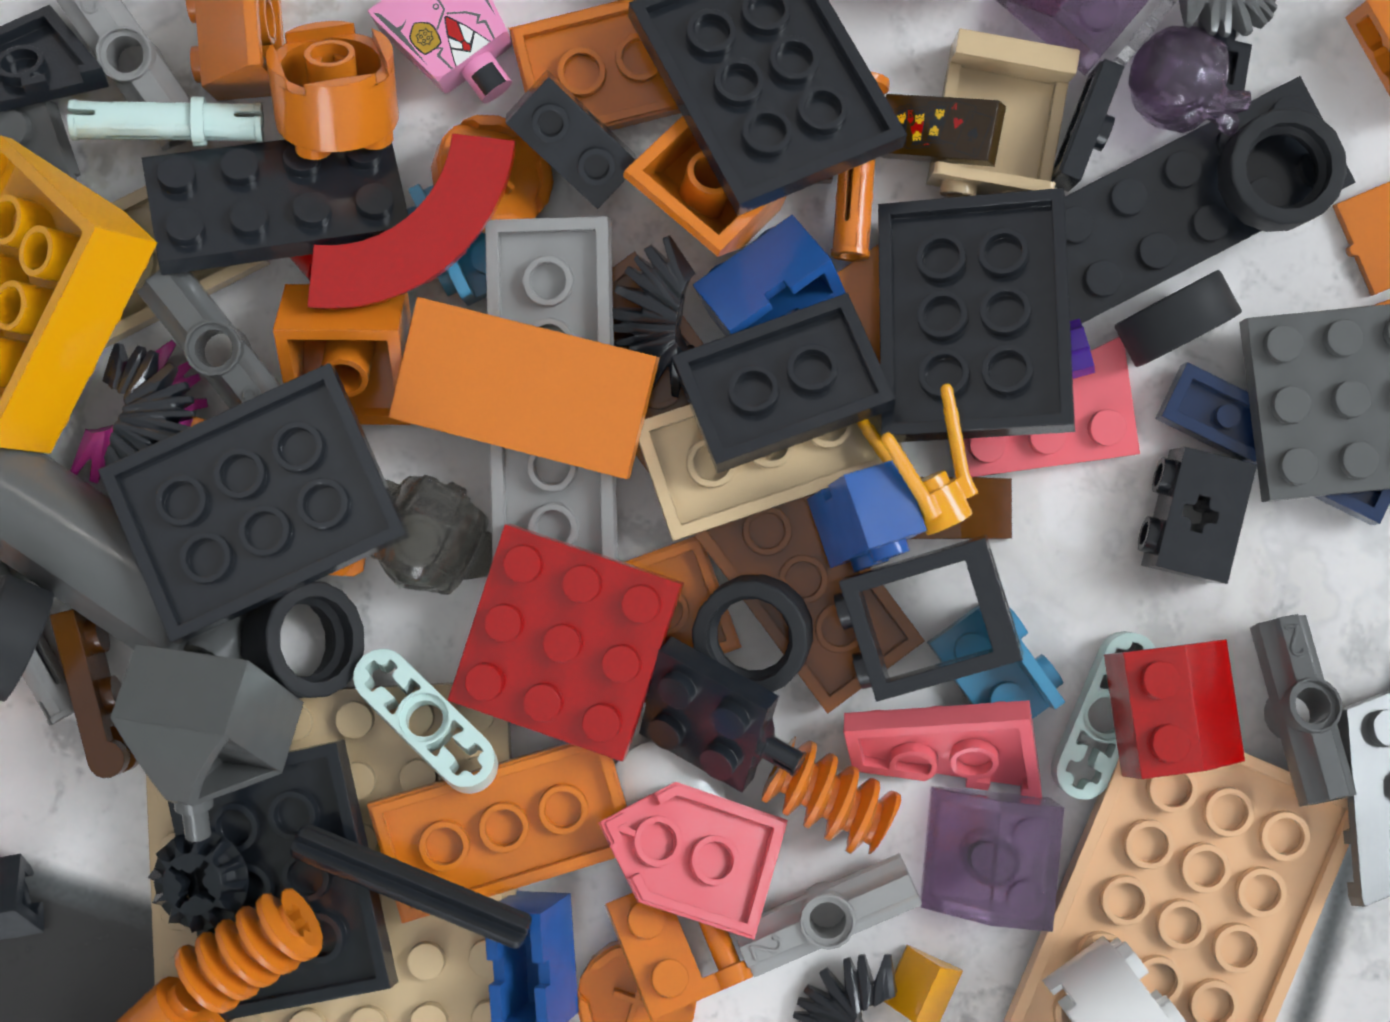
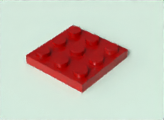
M510 523L505 524L447 701L623 762L627 757L652 681L658 652L664 645L684 582Z

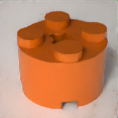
M321 21L301 25L284 33L286 44L275 50L273 43L266 51V64L276 128L285 140L295 145L298 156L309 160H319L326 158L332 152L352 151L360 148L380 150L391 145L394 140L393 130L399 120L393 47L390 40L383 33L371 28V38L356 34L354 23Z

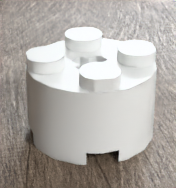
M1104 936L1100 937L1042 980L1053 995L1062 989L1066 992L1067 995L1060 999L1058 1004L1071 1022H1186L1165 994L1162 996L1157 989L1149 993L1140 981L1142 977L1149 973L1126 941L1122 942L1118 937L1111 942Z

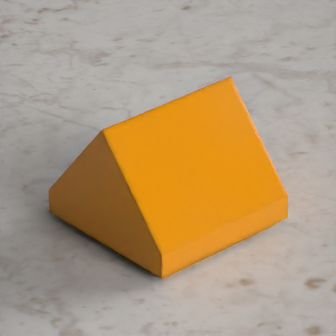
M907 944L894 972L897 987L896 996L883 1002L912 1022H940L963 971Z

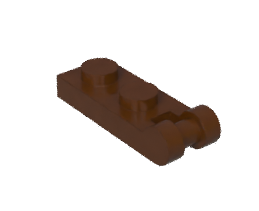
M74 609L49 615L85 756L91 772L101 778H111L135 768L139 763L110 718L121 683L117 676H111L105 654L110 649L109 633Z

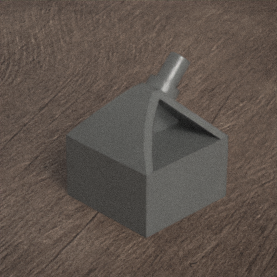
M135 644L110 718L149 779L167 801L174 803L175 812L182 815L186 840L199 842L209 838L211 835L208 811L214 805V798L282 774L304 702L248 660Z

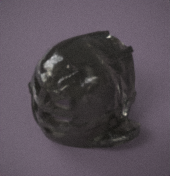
M425 474L423 477L408 476L401 484L385 479L410 537L370 556L378 560L385 573L399 589L440 593L441 595H449L463 580L488 577L493 562L492 533L487 531L489 518L470 502L471 498L467 496L466 488L453 481H450L448 484L442 483L437 478Z

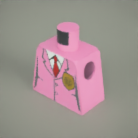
M381 0L367 10L381 33L443 93L451 92L467 81L485 104L498 98L511 86V79L497 62L496 58L506 52L512 46V42L492 0Z

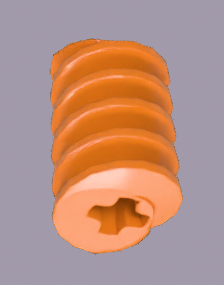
M796 736L790 740L789 745L794 747ZM810 740L797 748L802 752H806V756L800 770L794 777L774 765L764 785L761 801L768 803L777 794L783 793L785 799L782 814L786 816L791 814L800 805L806 807L803 826L807 829L823 817L827 820L824 839L827 841H831L842 830L848 832L845 851L849 854H852L863 843L869 845L868 854L875 851L889 830L902 801L901 794L892 790L878 800L880 782L874 778H869L857 787L859 769L849 765L836 775L838 756L833 753L826 754L815 763L817 744Z
M293 888L284 889L281 893V901L270 893L262 894L256 901V909L245 906L238 910L235 915L236 922L231 919H224L217 924L215 934L203 932L198 935L195 940V947L189 944L177 949L174 957L178 976L188 993L200 1005L212 1012L221 1014L236 1008L240 1000L243 1001L255 996L260 988L274 984L280 975L291 973L298 968L301 962L317 957L323 943L320 924L311 907Z

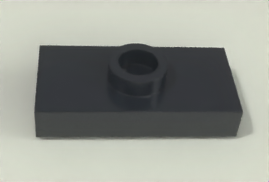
M1104 59L1088 75L1054 163L1051 181L1056 183L1055 187L1064 188L1065 191L1069 192L1081 181L1093 149L1100 152L1103 150L1115 122V117L1108 115L1107 112L1125 66Z

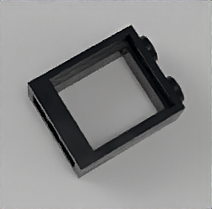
M987 534L853 574L839 581L842 592L834 594L837 614L844 630L854 629L860 652L852 654L855 672L862 689L872 687L876 702L1023 660V649ZM965 561L992 648L889 677L863 591Z

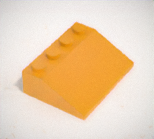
M0 135V448L51 454L60 434L68 424L70 415L89 377L93 374L96 363L115 326L120 321L132 292L142 273L147 268L157 242L126 212L12 138Z

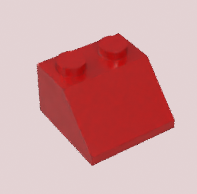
M1227 639L1104 654L1122 777L1148 779L1203 772L1245 762Z

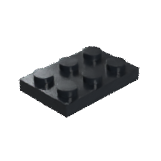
M848 293L672 356L675 371L717 474L895 408V396Z

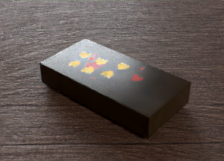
M886 94V99L907 133V137L902 148L881 156L882 158L927 162L941 161L953 164L995 167L1006 106L1000 100Z

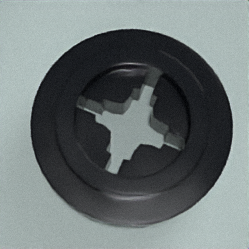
M211 832L209 838L199 842H191L186 840L185 833L175 836L155 853L158 859L154 870L147 878L154 881L156 895L152 903L163 907L169 915L168 923H178L189 927L191 933L216 928L220 921L232 919L243 906L248 892L247 867L238 849L225 837ZM209 863L204 871L206 875L202 882L209 891H201L193 897L187 898L189 893L187 889L191 881L184 875L185 872L192 873Z

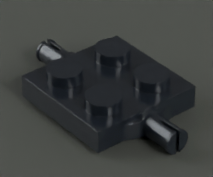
M671 637L661 647L645 699L646 706L639 734L653 741L660 748L674 753L705 771L712 778L726 783L741 793L754 779L758 763L762 759L774 764L794 777L800 770L806 756V752H802L775 737L773 715L779 698L777 694L674 637Z

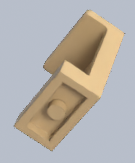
M959 28L950 48L942 97L1000 100L1006 106L995 167L953 164L941 161L930 162L926 185L940 187L939 194L947 198L974 196L976 194L986 195L1054 189L1056 183L1052 182L1051 179L1068 84L1076 75L1080 50Z

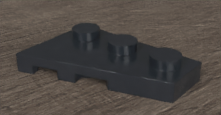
M50 4L0 26V112L109 87L101 65Z

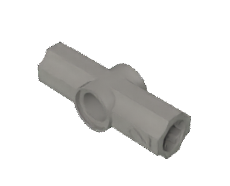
M56 0L96 56V60L103 68L104 73L114 81L128 102H190V96L164 61L160 50L149 40L122 0ZM131 46L142 47L143 61L141 65L130 73L120 72L118 68L120 54ZM155 140L163 151L186 142L181 140Z
M900 853L834 882L816 883L807 889L804 895L763 912L755 940L736 934L735 936L745 963L755 978L819 949L830 950L839 948L847 943L852 935L921 906L922 902ZM826 902L835 903L844 912L842 920L835 926L828 928L817 925L810 917L811 912L816 906Z

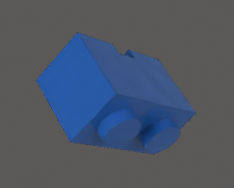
M793 214L775 227L764 231L751 244L727 261L713 267L707 275L693 284L711 319L725 336L846 293L831 258Z
M892 460L845 474L829 484V488L822 489L807 499L830 568L851 562L855 573L888 562L890 558L909 552L907 540L927 531L917 500Z
M517 891L516 895H508L499 902L526 912L532 917L531 926L524 943L520 948L513 949L485 937L487 961H493L494 981L489 984L491 1022H568L579 1012L571 893Z

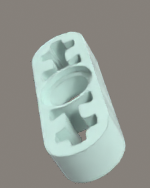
M1121 631L1108 636L1103 641L1051 763L1053 780L1061 790L1074 798L1091 799L1100 795L1107 788L1118 762L1119 755L1115 728L1106 732L1096 731L1089 722L1088 713L1091 705L1096 700L1104 697L1110 698L1109 687L1100 686L1103 677L1107 678L1104 654L1115 653L1117 649L1128 650L1132 643L1136 645L1134 651L1156 648L1147 637L1141 634ZM1081 731L1098 742L1109 744L1105 753L1093 747L1088 758V765L1095 769L1094 777L1091 780L1081 778L1077 786L1072 785L1074 776L1066 769L1070 760L1081 762L1089 746L1083 742L1076 741Z
M377 649L367 653L359 660L353 676L354 685L358 693L453 789L461 793L472 794L486 789L493 782L498 771V759L489 741L400 654L389 649ZM380 668L383 672L388 673L396 668L392 676L399 688L407 695L400 704L382 686L376 688L373 692L371 691L376 684L371 676L374 671ZM417 686L419 690L412 693L414 687ZM425 705L439 708L443 714V721L437 732L430 736L420 737L410 731L409 719L417 708ZM397 708L395 714H391L389 712L390 710ZM459 727L462 732L453 736L455 729ZM452 737L465 753L472 755L478 750L482 752L478 757L482 767L479 773L473 775L465 770L458 776L454 774L457 772L459 764L455 757L444 747ZM437 749H440V752L437 756H434L431 753Z

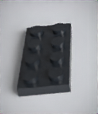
M285 139L142 157L161 275L313 254L314 245H341L363 241L393 228L408 217L392 143L380 150L360 148L352 151L332 152L326 158L319 160H309L298 156L295 145Z

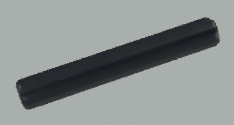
M304 824L300 827L291 844L290 855L296 860L510 948L518 949L521 947L531 926L532 917L526 912L314 825Z

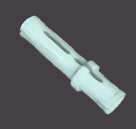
M192 96L190 102H102L70 99L67 107L68 111L73 113L67 114L68 130L72 141H79L80 139L192 141L194 147H207L208 141L264 142L262 102L206 103L205 97Z

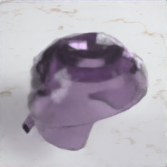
M1169 26L1157 32L1136 51L1130 66L1128 85L1131 91V101L1136 111L1146 122L1161 130L1185 133L1197 128L1205 120H1209L1224 134L1232 137L1237 133L1239 124L1236 114L1246 111L1252 100L1251 92L1248 90L1227 89L1226 83L1229 73L1227 45L1223 40L1209 35L1205 29L1198 26H1192L1190 29L1185 26Z

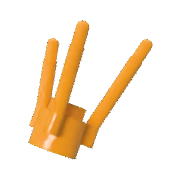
M948 383L943 384L940 391L956 477L954 479H949L946 470L935 472L920 479L905 452L902 451L891 433H885L881 437L869 419L856 423L882 463L892 460L917 500L927 529L925 531L927 535L947 529L971 516L973 513L966 499L978 493L968 469L953 387Z

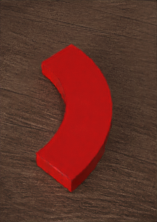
M452 133L449 153L438 181L419 207L393 228L363 241L341 245H314L307 307L311 309L338 310L384 303L392 298L406 294L425 283L428 284L448 270L466 253V250L494 216L505 193L513 168L516 142L514 140Z

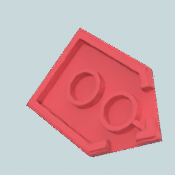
M673 782L598 822L637 902L755 940L788 820L678 782Z

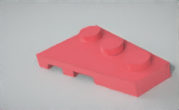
M1120 337L1091 350L1095 373L1073 379L1075 432L963 439L970 476H987L1140 454L1126 351Z
M1030 700L844 713L843 732L851 764L858 768L859 772L918 781H927L935 774L965 778L966 788L988 791L990 782L1020 786L1021 796L1042 798L1041 775Z

